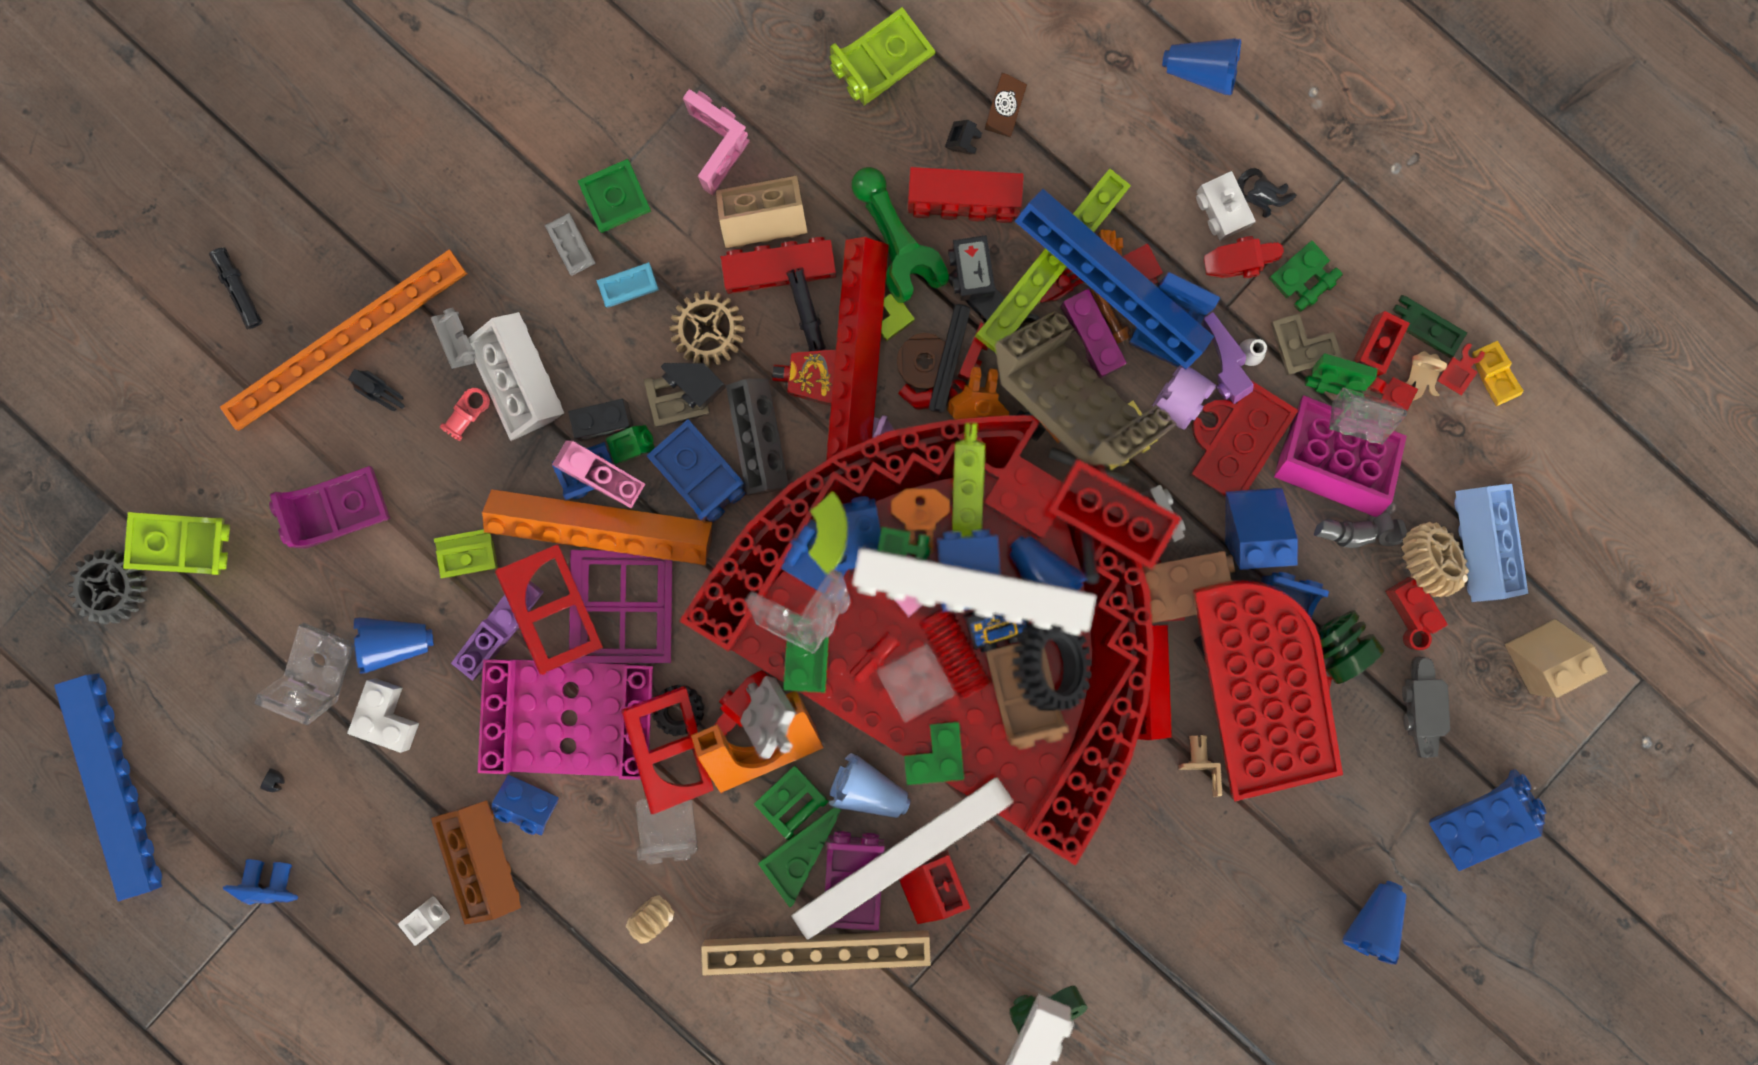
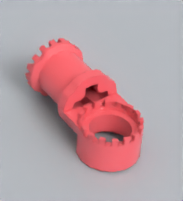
M479 388L467 389L453 407L455 411L445 424L442 423L440 425V428L448 435L451 433V437L454 436L455 439L461 441L463 438L462 433L470 422H474L479 414L489 407V395ZM473 393H480L483 397V403L479 408H472L469 404V398Z

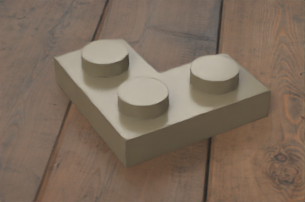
M1299 313L1270 323L1286 375L1313 368L1323 353L1342 358L1335 332L1307 339Z

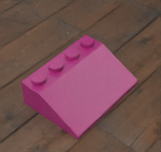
M1303 395L1297 408L1299 411L1292 421L1281 450L1274 477L1371 516L1377 517L1381 515L1393 502L1407 436Z

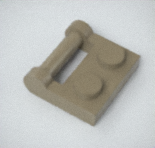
M663 377L644 379L656 428L710 414L708 405L703 410L698 405L692 408L681 397L685 393L684 391L657 397L656 390L671 387Z

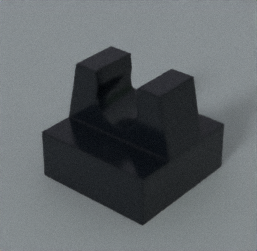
M970 120L954 121L945 148L953 152L975 154L977 148L973 147L970 143L972 138L980 139L982 132L976 128L977 124Z

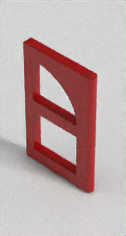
M559 544L495 570L540 675H545L548 671L603 648ZM555 558L570 594L528 612L526 605L528 584L532 576L542 565ZM575 605L590 641L552 658H548L533 622Z
M684 686L621 710L650 814L659 813L714 790L711 777L698 759L691 736L698 733L687 689ZM680 703L688 736L648 751L639 717ZM692 749L701 781L692 784L667 782L657 775L652 764Z

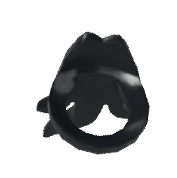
M1257 168L1246 170L1237 181L1246 202L1263 209V218L1271 215L1272 211L1268 205L1282 207L1297 196L1296 193H1290L1283 197H1278L1277 194L1283 195L1287 192L1288 184L1276 186ZM1257 175L1259 179L1255 182L1254 189L1250 190L1246 195L1244 193L1246 181L1250 177Z

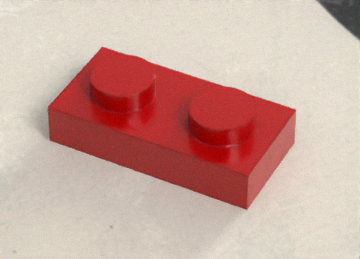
M980 323L976 334L983 327L984 323ZM976 337L973 339L958 375L959 378L966 381L970 378L972 368L981 366L982 361L978 360L981 349L985 351L988 349Z

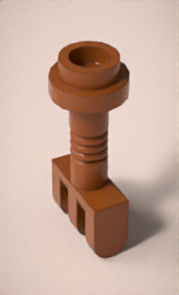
M1092 288L1089 289L1103 317L1108 322L1107 324L1112 331L1116 343L1119 344L1131 337L1128 333L1130 331L1128 325L1122 328L1110 304Z

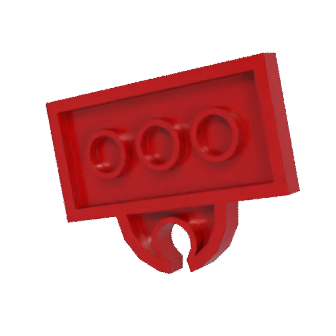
M1253 381V391L1235 404L1228 400H1214L1203 406L1201 410L1203 413H1212L1216 418V424L1213 428L1203 425L1200 418H1196L1192 423L1195 441L1205 452L1190 475L1226 497V492L1243 491L1250 488L1299 411Z

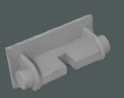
M454 308L444 310L442 315L432 316V323L451 368L475 364V350H472L467 336L463 333L464 328L459 319V312H455Z

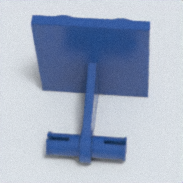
M811 519L807 526L804 525L797 539L791 541L792 547L785 559H783L785 562L781 569L830 598L847 570L835 571L827 575L809 555L808 552L814 546L818 534L817 523Z

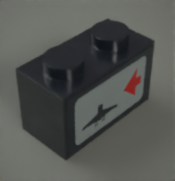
M987 235L953 240V249H948L950 266L956 267L957 276L952 277L954 293H960L961 301L994 296L995 285Z
M623 398L568 411L574 439L578 441L615 434L633 427L628 402Z

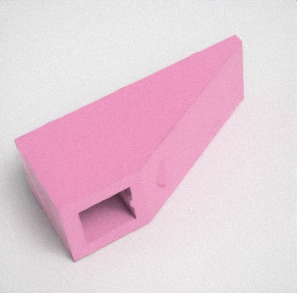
M565 441L552 464L568 475L629 508L633 507L645 486V483L573 441Z

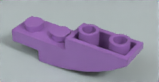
M531 581L526 591L528 612L531 611V608L544 592ZM505 595L488 618L481 622L451 662L453 666L472 681L483 671V659H493L519 628Z

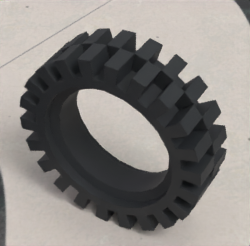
M1032 622L1029 624V627H1025L1022 630L1024 635H1019L1017 638L1021 645L1014 647V652L1019 654V658H1013V665H1019V670L1013 671L1014 677H1021V681L1017 683L1018 689H1026L1022 694L1025 700L1030 699L1028 704L1032 707H1037V710L1040 711L1072 709L1073 706H1078L1080 704L1079 699H1084L1086 696L1083 690H1089L1090 683L1085 681V679L1092 677V672L1086 670V666H1092V661L1085 658V655L1089 654L1090 650L1089 647H1082L1086 642L1084 636L1063 632V626L1051 624V628L1046 629L1033 626ZM1049 639L1056 643L1063 660V679L1059 689L1056 691L1052 690L1047 684L1042 669L1043 649Z

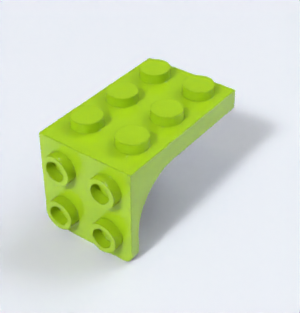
M901 7L852 44L841 49L836 43L830 46L831 56H829L832 62L830 68L838 79L843 77L849 85L846 89L855 101L860 100L865 106L935 54V50L903 7Z
M128 512L123 569L220 575L221 569L225 570L227 568L228 553L222 552L223 541H229L230 525L225 524V519Z

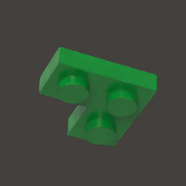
M959 722L930 724L932 753L904 755L907 785L964 780Z

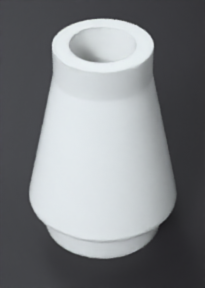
M1246 339L1239 345L1246 355L1245 365L1255 366L1263 361L1267 350V345L1263 340ZM1254 346H1255V347L1257 348V350H1258L1257 353L1254 352V350H1253V347H1254Z

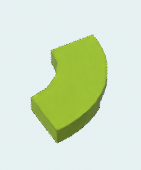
M834 492L811 511L817 522L818 534L814 546L808 553L827 575H830L841 561L846 550L848 537L846 512L840 499Z

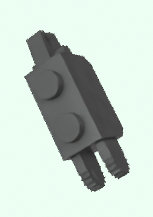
M1418 656L1411 662V679H1405L1406 686L1402 688L1403 701L1407 703L1404 727L1408 731V735L1414 736L1417 756L1424 758L1438 757L1440 736H1445L1450 731L1448 684L1442 679L1435 678V665L1432 659Z

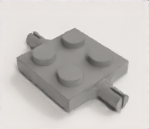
M765 676L760 687L756 683H751L746 688L751 697V703L744 711L740 722L759 756L770 758L777 746H779L783 753L791 750L792 744L787 738V731L796 712L777 680L773 677Z

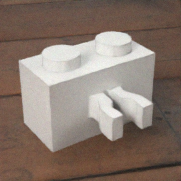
M1232 171L1202 184L1196 191L1198 194L1196 195L1197 203L1202 211H1206L1210 219L1208 220L1210 231L1214 236L1217 235L1220 241L1249 228L1255 222L1254 216Z

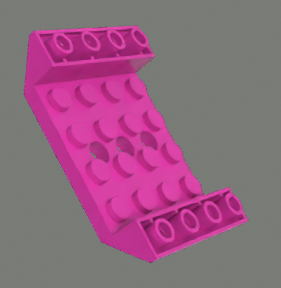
M483 659L477 773L507 774L509 772L599 775L619 776V779L641 780L621 710L652 698L653 666L618 663H567L546 672L545 675H540L534 660ZM568 682H574L578 685L579 693L574 698L568 697L564 692V687ZM573 710L577 714L578 719L575 725L570 726L564 722L563 714L565 711ZM651 713L639 717L648 751L650 747ZM565 738H572L575 741L576 749L573 753H566L562 749V741Z

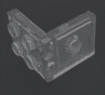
M833 569L802 616L754 592H751L746 603L756 625L815 654L824 638H828L835 628V621L840 613L843 614L850 604V596L842 573Z
M302 623L298 626L284 675L257 694L255 704L309 725L337 702L355 643ZM315 653L321 654L324 657V666L315 662Z

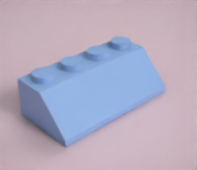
M1512 484L1455 491L1454 505L1459 514L1460 526L1458 532L1463 541V556L1468 561L1465 566L1469 570V573H1467V591L1471 596V602L1499 600L1528 594Z

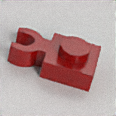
M1467 343L1462 348V358L1460 361L1452 357L1446 369L1442 371L1437 379L1439 383L1461 396L1478 373L1471 368L1472 365L1480 362L1485 355V352L1480 351L1475 358H1471L1468 355V351L1472 346L1470 343Z

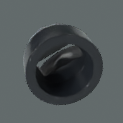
M270 768L260 789L272 793L280 791L282 787L276 783L284 784V776L279 771Z

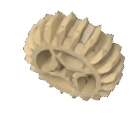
M709 291L705 292L703 300H701L698 293H694L696 301L691 303L690 299L686 297L684 302L688 307L684 309L678 305L676 309L681 313V316L672 315L671 317L674 322L679 323L678 325L670 326L671 332L678 333L671 338V341L673 343L681 342L676 347L678 353L687 349L684 354L685 360L688 361L695 355L693 363H700L701 359L704 358V364L710 367L711 358H714L716 365L719 366L721 365L720 356L723 355L727 361L731 360L730 355L727 353L729 349L734 353H738L739 349L733 343H743L744 339L736 334L744 333L745 327L736 324L743 322L744 318L742 315L734 316L739 311V308L736 305L729 308L731 305L730 298H726L720 303L722 299L720 293H716L713 300H711ZM705 308L717 309L707 317H699L694 314ZM724 314L728 317L730 323V331L727 338L718 330ZM688 321L696 327V334L691 345L686 338V325ZM699 323L706 326L714 324L711 327L717 336L709 332L701 335L704 331ZM708 341H715L721 344L720 347L714 350H699V347L704 346Z
M1431 522L1423 523L1406 533V537L1403 538L1404 545L1401 547L1405 553L1402 558L1406 561V569L1410 570L1411 578L1417 581L1418 587H1423V591L1426 594L1430 593L1433 597L1439 596L1440 598L1452 595L1464 587V583L1468 581L1466 574L1469 573V570L1465 566L1468 561L1464 558V551L1460 549L1459 542L1455 541L1453 533H1448L1445 526L1441 527L1437 522L1433 524Z

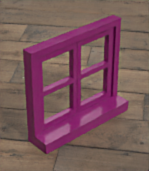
M571 550L570 572L587 611L620 612L619 649H599L569 663H671L672 560L604 550ZM589 564L621 565L620 602H588ZM626 565H658L657 602H626ZM575 605L570 606L569 650L588 642L587 631ZM625 612H657L656 649H625Z

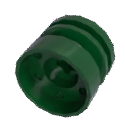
M1355 610L1333 618L1317 631L1324 659L1332 657L1325 665V669L1335 684L1344 683L1366 670L1381 657L1385 650L1374 634L1359 637L1366 629V624L1364 622L1356 623L1359 620V615Z

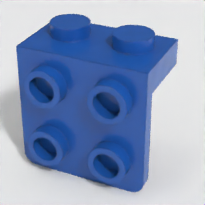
M857 497L852 499L851 503L842 504L848 519L847 546L841 561L832 572L856 568L860 548L878 550L881 531L875 498Z

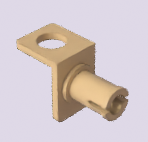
M1189 736L1191 761L1178 765V770L1211 769L1213 797L1222 796L1221 764L1208 761L1207 736Z

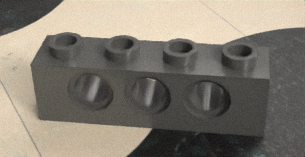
M744 379L726 385L743 479L746 484V494H763L785 489L789 484L769 380Z

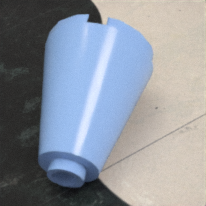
M852 753L847 755L845 760L849 761L846 768L840 766L830 790V796L834 797V800L829 801V805L835 808L898 818L900 814L904 815L910 805L908 792L858 755Z

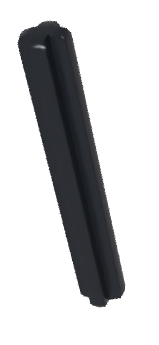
M956 304L954 306L928 407L929 410L936 413H943L945 411L970 314V307L963 304Z

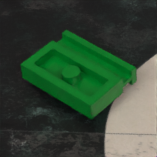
M787 632L783 690L825 693L829 635Z

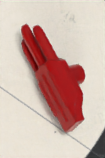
M1068 268L1060 274L1040 299V303L1057 301L1072 292L1076 286L1084 281L1080 278L1072 283L1071 281L1078 276L1074 273L1068 277L1067 275L1072 272Z

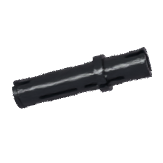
M220 247L211 251L209 256L219 273L218 279L221 284L225 285L245 328L253 329L260 326L263 320L240 278L242 275L240 270L235 268L226 247Z
M797 268V271L794 269L786 272V275L788 276L801 320L799 327L800 330L804 331L809 348L808 351H816L815 349L822 351L826 349V345L824 344L819 327L821 321L819 317H816L804 268Z

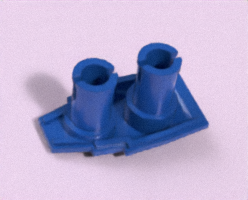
M246 859L241 884H238V886H223L225 891L248 905L298 900L296 894L286 890L290 869L292 868V865L287 863L273 862L269 887L262 889L259 887V882L265 862Z

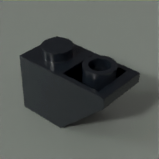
M664 363L660 366L666 372L662 377L673 389L678 385L685 392L681 397L692 408L698 405L703 410L726 388L724 383L704 363Z

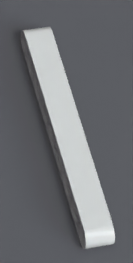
M998 777L994 778L800 908L791 917L806 940L810 939L1014 802Z

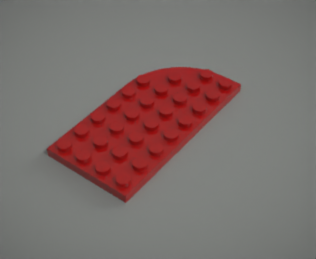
M1229 581L1194 589L1193 595L1229 787L1234 802L1343 775L1320 637L1306 611L1283 591L1255 581Z

